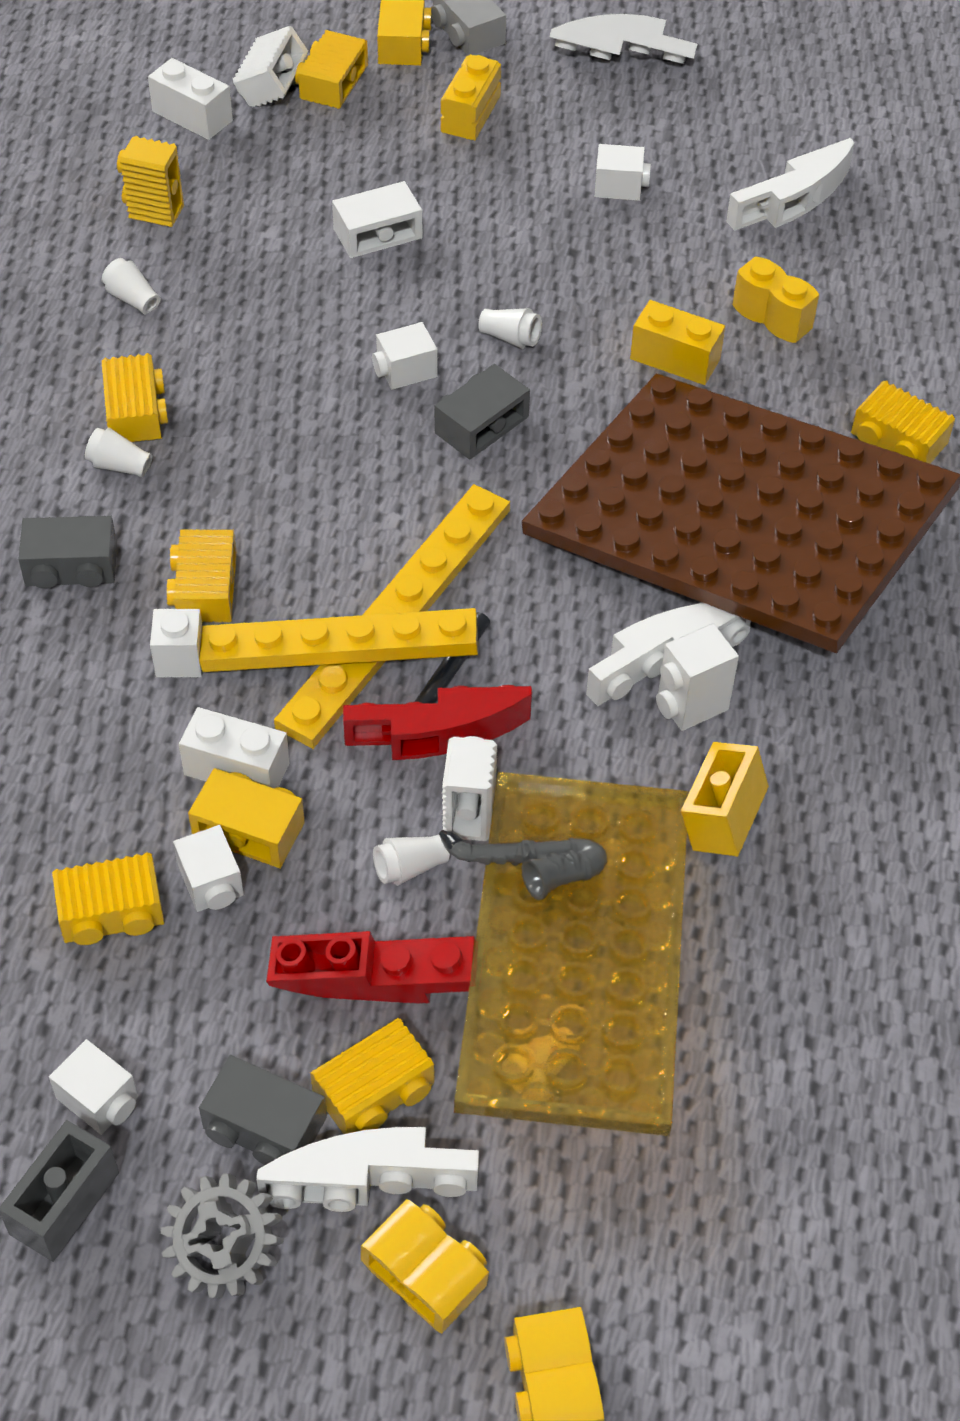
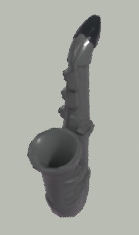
M441 830L439 833L440 839L448 853L459 860L474 861L489 865L492 862L504 865L510 862L512 865L517 866L522 863V877L525 886L536 900L546 898L548 893L558 886L581 880L586 881L600 875L608 862L606 850L603 846L590 839L568 838V840L543 842L525 839L522 842L471 845L465 843L462 838L452 832Z

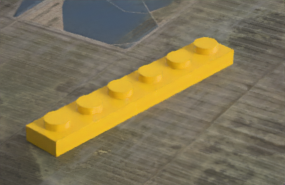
M476 608L202 626L199 662L202 672L478 655Z

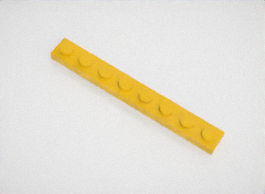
M473 484L363 615L428 611L510 512V501ZM386 661L320 665L275 717V729L287 732V735L314 749L343 714V705H350Z

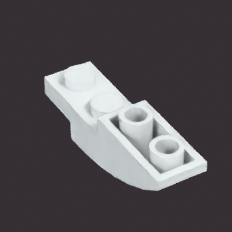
M604 14L567 22L552 28L550 32V37L556 38L555 46L576 51L577 44L591 48L590 55L607 60L611 59L612 53L620 55L623 40L630 42L629 50L648 55L650 48L665 51L663 59L684 64L685 57L694 59L697 48L696 43L662 35L666 20L645 15Z
M849 138L788 160L785 174L730 193L726 222L734 231L765 219L777 228L808 213L828 198L844 180L850 168L854 141Z
M705 603L679 607L639 621L614 634L611 656L589 668L586 695L597 706L611 698L613 700L621 699L631 690L633 684L646 676L654 678L660 674L666 643L714 623L729 644L734 647L740 644L749 634L751 621Z
M426 1127L370 1129L330 1137L284 1154L259 1168L256 1180L259 1194H270L273 1198L270 1205L274 1207L293 1209L299 1207L301 1202L323 1203L326 1209L347 1212L355 1209L356 1205L368 1206L370 1185L379 1186L382 1191L391 1194H405L410 1192L412 1188L433 1189L436 1194L441 1196L458 1197L464 1195L466 1191H477L479 1150L427 1148Z

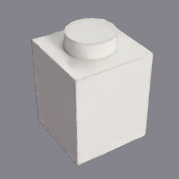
M599 144L594 197L640 200L641 187H649L651 168L650 163H643L644 147Z
M423 322L376 334L377 352L372 353L373 366L378 377L385 376L391 390L437 377V347Z
M200 609L153 610L150 649L156 677H202V669L199 662L202 635Z
M220 825L173 841L178 868L197 912L207 908L213 910L225 908L233 903L236 898L244 895L240 870Z
M87 1039L49 1076L56 1099L101 1135L112 1124L117 1126L123 1123L135 1108L138 1094L133 1076Z

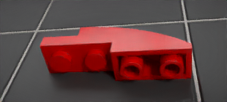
M460 685L452 688H437L438 703L408 702L406 704L361 703L358 705H343L345 746L391 745L392 760H406L447 754L448 741L452 737L476 736L484 740H493L530 720L532 687L514 685L468 687Z
M370 931L272 936L266 982L271 987L322 998L416 1004L430 1003L431 993L475 991L478 944L474 936L375 941Z

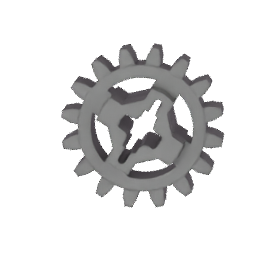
M223 1173L218 1186L213 1177L203 1176L200 1177V1192L189 1187L181 1189L182 1196L186 1201L183 1207L168 1206L167 1211L176 1218L174 1226L161 1228L160 1234L173 1237V1245L162 1251V1255L164 1258L178 1259L179 1263L171 1273L174 1278L182 1279L189 1275L191 1276L188 1284L189 1291L200 1293L208 1284L209 1298H222L226 1286L232 1296H241L245 1294V1279L253 1285H261L264 1282L263 1276L259 1271L261 1265L276 1267L278 1261L268 1252L270 1246L283 1244L284 1238L272 1234L271 1226L279 1223L282 1220V1216L277 1213H266L265 1208L273 1199L270 1194L260 1193L253 1197L256 1182L244 1179L237 1187L235 1175ZM226 1198L237 1200L245 1206L250 1214L236 1215L233 1213L231 1203L226 1202ZM199 1213V1218L192 1232H190L194 1218ZM222 1226L240 1228L230 1232V1235L223 1239V1245L205 1243L214 1240V1236L222 1232ZM252 1239H255L253 1249L246 1260L245 1253ZM206 1256L211 1259L213 1269H218L219 1275L204 1269L195 1257Z

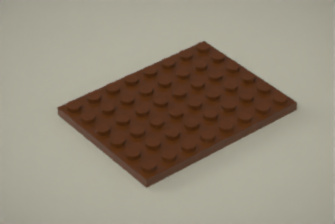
M656 373L522 520L523 534L837 654L960 488V474Z

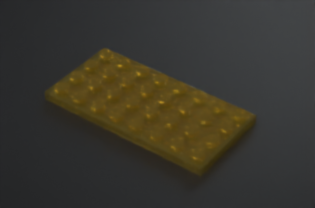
M498 772L488 844L522 842L525 839L533 840L534 842L568 840V838L590 839L603 846L606 850L608 862L600 875L586 881L581 880L558 886L542 900H536L527 890L522 877V863L514 866L510 862L504 865L492 862L485 866L455 1092L454 1113L670 1136L673 1113L687 830L681 809L689 791Z

